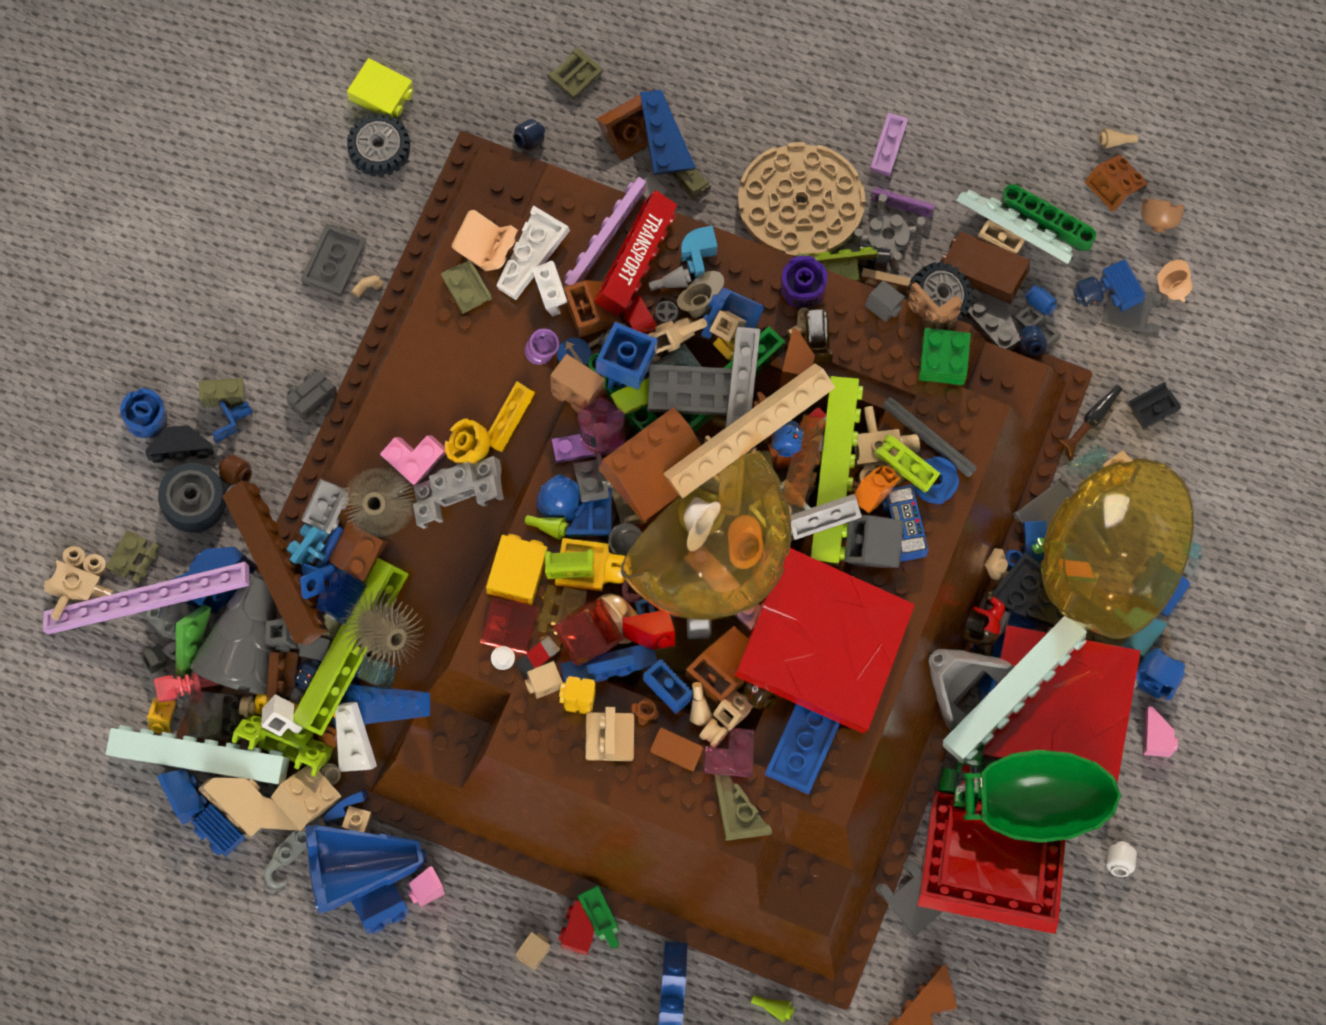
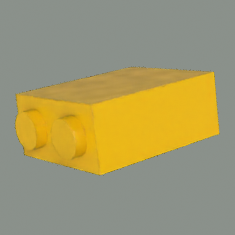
M514 534L502 535L486 586L487 594L533 605L545 564V551H548L547 546H544V543L537 540H531V542L521 540V537Z

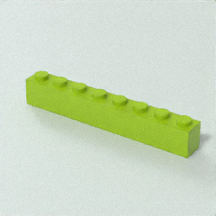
M831 376V381L836 388L829 392L817 506L846 497L847 491H852L853 477H849L850 468L855 467L856 455L851 453L852 445L857 446L858 432L854 431L855 422L859 423L861 409H856L857 400H862L863 386H859V379ZM848 523L814 533L811 558L830 566H839L840 560L844 561L846 547L841 546L842 537L847 538Z
M377 558L350 612L361 617L358 614L360 612L355 607L357 606L361 610L360 606L362 604L363 608L366 609L364 603L367 601V606L368 604L370 606L371 596L373 609L379 590L377 607L384 594L382 607L392 595L388 602V607H390L403 586L408 573ZM348 612L346 616L348 619H345L341 625L342 627H340L293 717L294 722L321 736L359 668L363 655L367 651V647H365L357 655L362 647V642L352 652L360 638L352 642L359 633L353 636L351 634L356 632L354 630L359 629L351 630L352 628L348 627H358L356 625L359 624L351 625V623H359V621L350 620L357 618V616Z

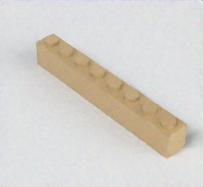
M813 364L664 472V476L675 492L684 498L836 387L824 369L817 364Z

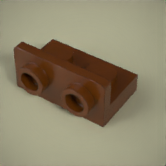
M270 652L267 698H272L275 694L279 697L291 696L292 691L297 686L294 677L298 670V652Z

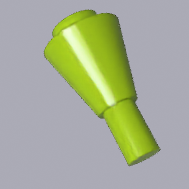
M527 515L525 518L526 525L538 527L558 540L562 536H566V531L569 527L565 517L537 518Z
M754 995L751 1001L752 1004L765 1008L766 1011L783 1023L787 1019L791 1020L795 1009L792 1006V1001L765 999Z

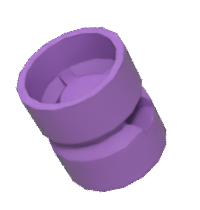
M538 329L525 344L524 352L526 358L536 365L547 363L559 348L558 337L549 329Z

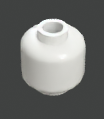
M1123 841L1111 845L1107 850V869L1114 876H1128L1135 870L1137 851L1129 843Z

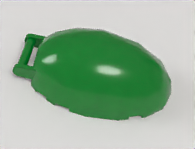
M1033 750L1012 753L989 764L981 773H963V778H965L966 815H963V819H982L992 830L1018 840L1033 842L1066 840L1096 830L1115 814L1121 798V793L1114 776L1098 763L1066 752ZM974 778H981V815H975Z

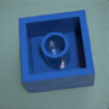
M615 322L596 360V373L639 390L657 352L658 339Z

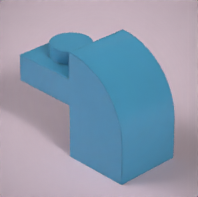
M713 226L691 231L682 242L681 262L687 261L689 273H693L696 279L705 273L702 258L717 255V242Z

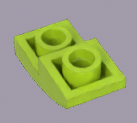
M649 378L642 381L639 390L627 386L611 394L621 415L637 411L642 406L648 404Z

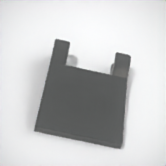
M1145 292V301L1121 312L1118 306L1115 307L1110 298L1112 294L1109 293L1102 322L1157 338L1160 327L1155 324H1146L1151 303L1165 308L1168 296Z
M906 860L903 863V867L912 878L894 894L886 884L882 883L876 887V891L889 904L909 931L916 936L943 911L917 906L922 872L913 860Z

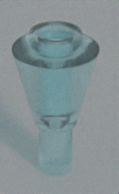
M1097 445L1080 456V458L1068 461L1067 463L1069 469L1072 470L1081 466H1100L1106 463L1105 461L1109 460L1105 447L1101 448L1100 445Z

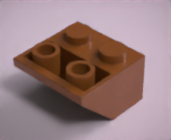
M585 280L564 287L568 300L566 304L579 338L611 328L615 322L622 324L619 314L614 316L593 302L603 282Z

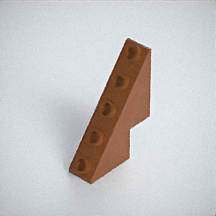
M938 964L929 974L933 977L928 984L923 982L915 991L918 994L915 1000L912 1002L909 999L900 1009L904 1012L900 1018L897 1019L894 1016L888 1025H933L931 1015L953 1011L957 1008L947 964H944L942 967Z

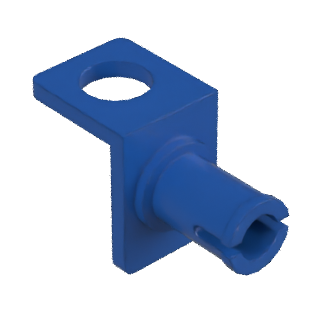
M223 401L220 402V410L229 425L212 433L215 443L236 433V421L253 414L247 401L232 409L227 408Z
M332 563L321 568L303 564V577L300 578L302 598L307 599L326 591L324 581L338 575L337 567ZM307 586L313 588V590L308 591Z

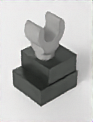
M176 641L170 643L162 650L159 644L142 649L141 658L150 674L167 666V653L176 654Z

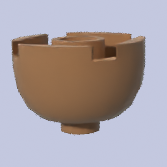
M1143 199L1141 214L1144 222L1153 227L1152 231L1165 233L1166 229H1173L1182 221L1185 206L1178 203L1177 206H1173L1169 201Z

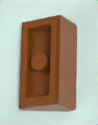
M660 728L650 752L693 772L703 753L704 747L664 728Z

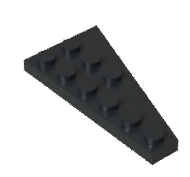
M1026 553L1022 555L993 591L994 597L1005 605V611L1052 628L1068 614L1087 631L1085 640L1122 647L1132 635L1130 630L1063 580L1045 582L1042 574L1048 573V570ZM986 600V604L992 605L991 601Z

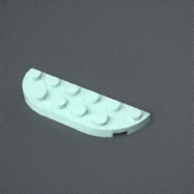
M968 190L967 192L960 193L956 200L1067 264L1073 256L1072 248L1056 238L1057 234L1050 229L1044 230L1038 227L1039 224L1030 218L1026 220L1019 216L1020 213L1017 210L1001 206L1002 202L996 198L991 197L989 200L979 196L972 190Z

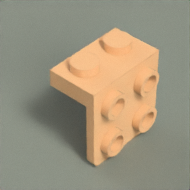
M470 210L452 243V248L485 271L499 269L506 261L505 255L508 249L515 243V235L518 230L511 225L498 227L477 211Z

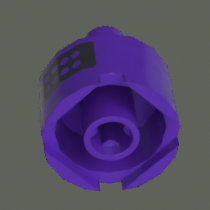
M801 255L790 260L783 269L780 287L788 305L807 308L821 302L827 284L825 266L816 261L812 256Z

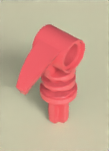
M195 672L192 673L193 677L185 674L183 679H181V676H176L177 679H174L173 675L154 679L158 702L178 699L177 693H180V696H184L186 691H188V695L193 694L192 690H196V693L199 694L202 693L201 688L219 684L201 677Z

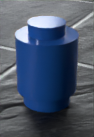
M1037 285L1033 286L1025 296V299L1028 300L1027 303L1044 316L1046 314L1051 315L1057 308V300L1044 288Z

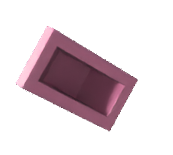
M1148 706L1144 716L1143 755L1170 757L1174 751H1177L1178 738L1174 737L1175 730L1154 707Z
M432 866L409 883L411 890L407 891L413 904L418 902L420 907L445 894L443 886Z

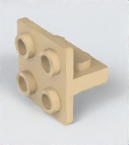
M606 707V713H587L586 760L633 761L634 714L615 713V707Z

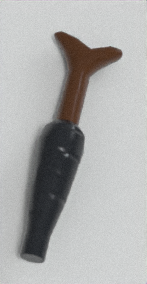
M1115 385L1108 394L1101 398L1085 414L1083 418L1084 423L1070 439L1057 440L1060 445L1065 447L1069 461L1074 460V453L1078 442L1090 428L1097 427L1110 410L1115 399L1122 391L1119 385Z

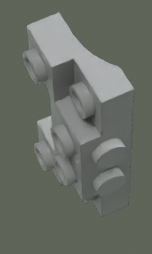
M492 456L476 464L470 462L457 464V466L449 469H440L436 474L429 476L430 480L415 485L414 491L417 503L413 504L417 526L425 529L428 522L434 520L439 523L443 522L440 505L446 507L476 496L477 503L483 507L487 506V501L493 498L499 501L504 500L501 487L502 469L500 460Z

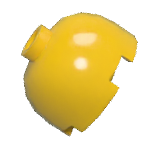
M463 419L451 427L450 431H452L449 442L445 440V453L449 459L457 464L465 462L476 464L486 457L490 448V437L482 425L473 420Z

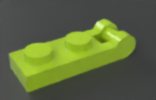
M888 434L883 440L884 444L882 447L877 448L874 455L878 459L885 461L926 493L940 473L899 440ZM891 449H894V450L897 451V453L895 454V456H893V455H891V454L889 453V451H890Z

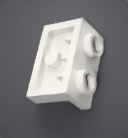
M549 261L532 268L546 310L552 317L561 314L559 306L567 303L568 300L555 263Z

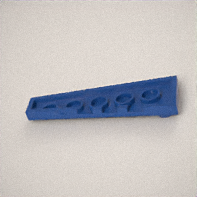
M350 683L339 703L357 702L364 724L430 716L429 692ZM333 717L334 727L336 728V718Z

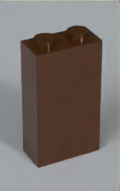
M960 231L957 238L954 237L949 246L950 251L947 255L944 254L940 261L944 262V265L947 263L952 264L951 268L957 267L959 269L958 274L963 272L965 277L962 279L964 281L968 279L970 283L967 286L1009 304H1012L1030 271L1029 259Z

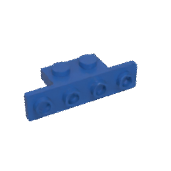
M638 645L561 663L560 666L564 683H566V679L569 676L578 677L580 680L585 678L599 682L611 676H625L633 671L650 668L657 662L654 650Z

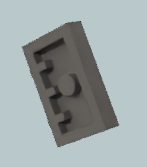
M600 450L595 451L596 460L573 464L581 502L609 498L608 488H612V485L599 471V467L604 459L601 457Z

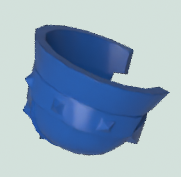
M559 474L548 480L543 486H540L541 489L536 498L537 508L544 518L565 517L566 523L575 518L578 508L583 503L581 502L579 487L576 482Z

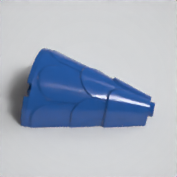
M319 825L305 826L311 885L318 914L330 912L384 885L389 886L423 868V863H427L426 850L421 849L420 841L386 834L375 835L355 830L348 831Z

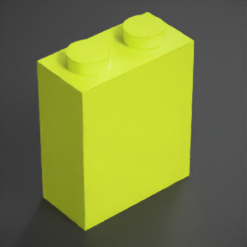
M370 58L367 59L347 90L348 100L375 114L382 113L384 117L386 114L391 115L392 119L395 116L399 117L401 115L404 102L406 100L409 101L414 93L412 80Z

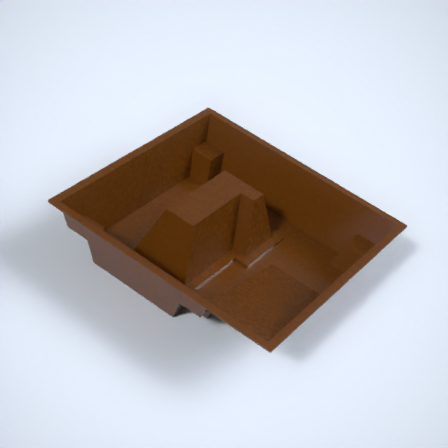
M461 131L276 521L281 537L288 546L293 541L301 544L305 539L300 534V529L304 524L308 523L303 522L301 518L320 479L345 488L349 492L351 491V486L353 484L356 485L355 481L361 478L359 477L361 476L360 474L379 467L380 470L392 472L391 475L397 476L398 470L380 455L395 437H401L408 445L415 449L426 436H433L445 447V440L449 442L452 431H450L451 427L460 420L476 421L488 432L516 381L534 391L535 394L503 451L500 452L490 446L489 452L484 458L487 459L494 456L500 460L502 469L501 487L504 500L499 501L493 498L487 501V506L483 507L477 503L476 496L446 507L440 505L443 522L439 523L435 520L428 522L425 529L417 526L415 513L412 511L414 510L413 504L407 503L412 505V507L406 513L409 515L407 517L409 521L405 522V524L402 522L405 527H400L399 530L397 529V533L393 532L390 534L386 526L388 535H383V537L389 541L380 559L408 573L396 597L397 601L394 603L393 611L403 602L398 614L405 609L403 617L409 614L406 622L413 618L412 622L407 625L411 630L406 632L415 630V632L408 633L407 636L416 635L422 637L407 638L413 640L407 642L410 646L404 644L408 647L406 649L410 652L409 654L404 650L405 654L403 656L402 652L399 651L397 653L395 650L394 658L396 657L394 666L393 651L389 662L388 654L385 655L386 657L381 667L383 654L376 663L378 653L367 662L372 654V650L369 651L363 658L351 683L429 692L430 716L364 724L377 766L370 770L340 772V780L332 785L341 795L337 803L347 796L366 788L369 797L365 801L348 806L369 811L374 819L576 901H580L577 894L598 884L613 916L673 941L688 943V947L840 1009L847 1010L850 1007L889 905L876 891V887L880 883L886 884L892 893L894 892L903 869V863L906 861L948 752L942 745L943 740L951 731L943 720L935 689L932 685L929 657L938 649L963 650L976 653L971 649L973 643L962 639V635L971 609L977 607L987 610L989 604L985 603V594L988 591L993 592L997 588L994 580L988 574L985 563L995 548L1002 549L1004 555L1007 554L1008 550H1017L1023 555V526L1015 520L1013 513L1019 511L1049 488L1064 447L1057 440L1068 439L1092 377V372L1046 353L1037 357H1028L1022 353L1019 346L1011 351L996 346L987 339L978 327L958 320L952 328H945L943 330L971 333L967 377L964 385L918 380L922 336L926 328L921 316L918 313L912 312L908 306V301L903 299L901 304L903 309L895 318L892 316L887 322H884L865 307L870 293L875 288L826 270L827 284L820 303L807 308L809 310L825 309L828 312L830 349L833 352V361L830 364L818 366L824 369L830 380L831 376L859 379V386H863L862 400H857L856 409H861L859 423L855 422L854 431L858 432V434L868 433L864 408L873 406L878 432L899 429L900 436L913 435L912 431L883 409V403L891 397L977 467L971 477H967L956 468V473L959 477L957 490L949 500L942 504L926 502L914 492L928 546L926 557L900 562L899 568L857 567L840 560L839 566H831L915 604L870 727L863 734L843 724L839 725L809 795L765 776V772L796 703L777 695L776 703L768 709H765V707L762 709L752 707L748 715L733 729L728 731L715 749L710 746L709 741L702 740L699 735L706 725L698 726L690 722L694 695L693 683L685 677L686 669L733 626L747 638L750 635V631L708 587L711 611V637L703 640H689L687 638L686 614L671 617L675 629V646L654 650L657 661L659 659L663 660V663L669 666V670H673V673H676V677H679V680H682V683H686V687L692 690L691 701L675 714L643 681L644 673L649 668L633 671L625 676H611L604 681L595 682V699L592 713H606V707H615V713H633L631 706L634 703L639 704L644 698H649L655 704L659 715L656 719H650L645 725H641L638 723V717L633 713V761L586 760V714L579 713L578 710L577 712L565 711L564 703H560V690L536 699L534 692L530 694L525 684V680L528 678L524 676L515 664L538 643L549 636L560 650L541 666L554 661L564 683L561 663L640 645L633 641L620 644L614 642L604 633L592 618L591 610L597 598L605 594L619 595L637 613L635 601L676 588H680L684 593V586L687 583L704 582L683 561V558L691 551L687 548L689 533L681 527L678 520V508L682 499L681 496H678L649 518L646 523L636 525L645 536L644 548L636 557L627 559V571L624 572L626 578L623 583H605L602 591L557 586L555 584L556 579H547L544 564L533 605L487 594L486 586L502 535L514 534L521 537V540L540 541L544 543V546H547L548 551L551 553H560L563 538L609 544V536L567 537L566 535L558 540L538 527L526 525L525 518L527 515L544 518L537 508L536 498L541 489L540 486H543L548 480L559 474L577 483L573 464L596 460L595 456L556 463L552 439L580 434L581 430L584 433L620 427L624 444L634 437L637 432L625 418L621 420L613 414H608L607 404H612V402L606 395L603 396L589 416L584 412L582 414L576 412L567 401H560L552 394L553 392H551V374L559 364L557 352L550 361L541 365L533 364L526 358L524 352L525 344L538 329L545 328L553 331L558 337L559 346L569 338H579L567 304L560 305L561 314L552 317L545 308L535 277L516 300L500 291L496 285L507 261L511 259L514 253L513 248L516 242L520 240L523 233L522 229L525 222H528L531 216L530 212L533 206L567 225L570 229V232L545 262L553 261L555 263L564 289V278L567 272L574 270L579 255L582 252L586 253L593 235L600 233L604 219L611 217L614 212V205L619 199L623 200L626 194L573 172ZM639 199L583 281H604L645 200ZM470 210H475L498 227L511 225L518 231L515 235V243L508 249L505 255L506 261L502 267L485 271L473 263L492 299L462 314L441 278V273L469 260L452 248V243L467 213ZM674 211L676 217L669 226L667 225L665 229L668 231L667 235L661 243H658L659 251L652 260L650 259L648 263L650 269L644 277H641L639 282L642 284L636 294L632 296L638 294L654 321L657 305L663 301H670L677 306V321L682 318H689L692 322H695L705 316L694 319L688 311L681 310L677 304L678 296L686 288L664 287L651 291L649 287V282L662 279V277L683 266L684 270L688 269L687 261L681 262V247L684 238L695 229L711 226ZM713 226L717 242V255L702 258L705 272H720L724 276V288L763 305L764 310L756 329H760L761 334L770 326L785 341L784 351L755 377L753 409L758 392H761L768 398L779 390L782 369L790 341L787 330L797 325L798 311L802 308L788 305L780 289L783 269L794 257ZM691 273V274H690V277H691V281L693 282V281L695 280V278H694V274ZM610 328L580 337V339L589 344L599 338L603 332L606 333ZM703 329L695 331V335L680 343V348L668 352L666 349L655 354V356H660L661 362L663 360H670L664 365L724 368L731 362L713 345L719 336L713 334L710 339L701 336ZM598 344L590 348L591 356L601 352V346ZM648 369L643 380L649 378L650 369ZM829 393L791 419V421L799 424L817 408H820L827 415ZM666 412L653 413L657 416V418H659ZM639 415L636 417V420L644 422L647 420V417ZM714 415L695 433L701 446L704 444L707 435L713 438L725 429L727 416ZM824 425L804 444L805 449L806 445L813 438L825 435L826 425ZM919 438L920 451L915 453L923 460L933 459V457L944 458ZM762 441L755 446L757 451H768L767 444H763ZM852 446V453H851V454H855V451H854L853 446ZM445 454L421 483L430 480L429 476L436 474L438 470L457 466V463L449 459ZM609 454L601 455V457H602V458H605V457H607ZM821 462L809 479V481L817 484L813 492L804 500L810 508L817 506ZM800 465L779 471L774 469L777 486L785 480L791 483L802 472ZM863 467L850 468L849 477H853V480L858 482V475L863 470ZM375 472V477H376V480H377V476H378V479H379V473L376 475V472ZM939 476L935 480L933 485L941 484V482L939 481ZM904 478L903 482L897 487L912 485V483ZM711 479L699 486L701 489L718 495L719 487ZM407 480L404 484L409 483V485L405 488H411L400 493L406 494L398 497L409 496L401 499L416 498L414 495L415 491H413L415 485L410 484V481ZM612 496L613 529L621 524ZM748 500L741 505L740 516L749 515L750 506L748 505ZM881 504L871 513H868L870 516L888 518L887 512L882 511ZM348 505L345 510L341 509L338 516V526L344 528L347 521L355 517L349 516L360 510L350 511L362 508L363 506L347 509L359 506ZM726 515L722 526L714 534L707 537L703 546L761 606L767 590L754 580L755 568L740 570L732 564L730 559L729 528L732 522L740 516ZM573 520L567 522V523L569 524V528H570V526H571ZM379 524V532L382 530V534H383V527H382V525H381V529H380V524ZM331 533L327 536V538H326L325 541L323 542L325 545H326V543H327V541H328V539H329ZM763 534L766 545L764 563L769 557L778 563L786 547L811 557L813 534L796 540L792 539L778 551ZM842 537L841 546L846 547V537ZM316 558L313 563L309 562L308 565L315 567L319 559ZM297 563V569L303 577L302 565ZM337 567L338 575L324 581L326 591L313 596L318 611L322 615L324 614L336 590L356 599L365 582L343 572ZM769 575L766 578L771 581L773 576ZM674 598V607H678L677 599ZM667 600L663 601L665 610H669ZM493 602L513 607L508 627L498 625L501 631L506 632L503 644L498 639H493L490 642L483 641ZM654 603L655 611H659L658 604ZM275 604V619L277 620L282 618ZM645 605L646 613H650L649 606ZM500 646L509 647L515 655L514 664L506 670L495 668L491 662L492 652ZM298 648L290 649V651L300 653V650H298ZM299 656L298 668L303 660L311 661V658ZM221 684L201 688L202 693L195 694L177 732V737L183 740V736L197 738L196 742L204 743L205 739L218 741V746L226 747V743L235 744L232 742L233 733L241 721L247 719L244 715L239 714L241 699L243 696L248 697L250 695L254 697L255 701L257 694L248 692L249 689H234ZM742 685L737 690L739 694H743L744 686ZM971 689L956 705L962 712ZM703 693L713 715L718 706ZM281 696V698L290 701V697ZM725 710L724 712L733 719L734 716ZM333 716L327 726L334 727ZM713 716V718L717 720L719 726L725 727L717 718ZM660 728H664L704 747L703 753L693 772L650 752ZM314 733L313 739L319 741L318 734ZM240 737L236 744L240 745V750L247 751L250 741ZM336 746L333 748L328 763H333L339 768L338 747ZM262 749L261 753L269 754V751ZM713 758H717L718 762L723 764L734 783L740 786L748 797L749 802L756 807L760 817L771 827V835L725 841L711 765ZM289 760L286 780L307 765L302 763L300 768L296 769L294 768L295 762Z

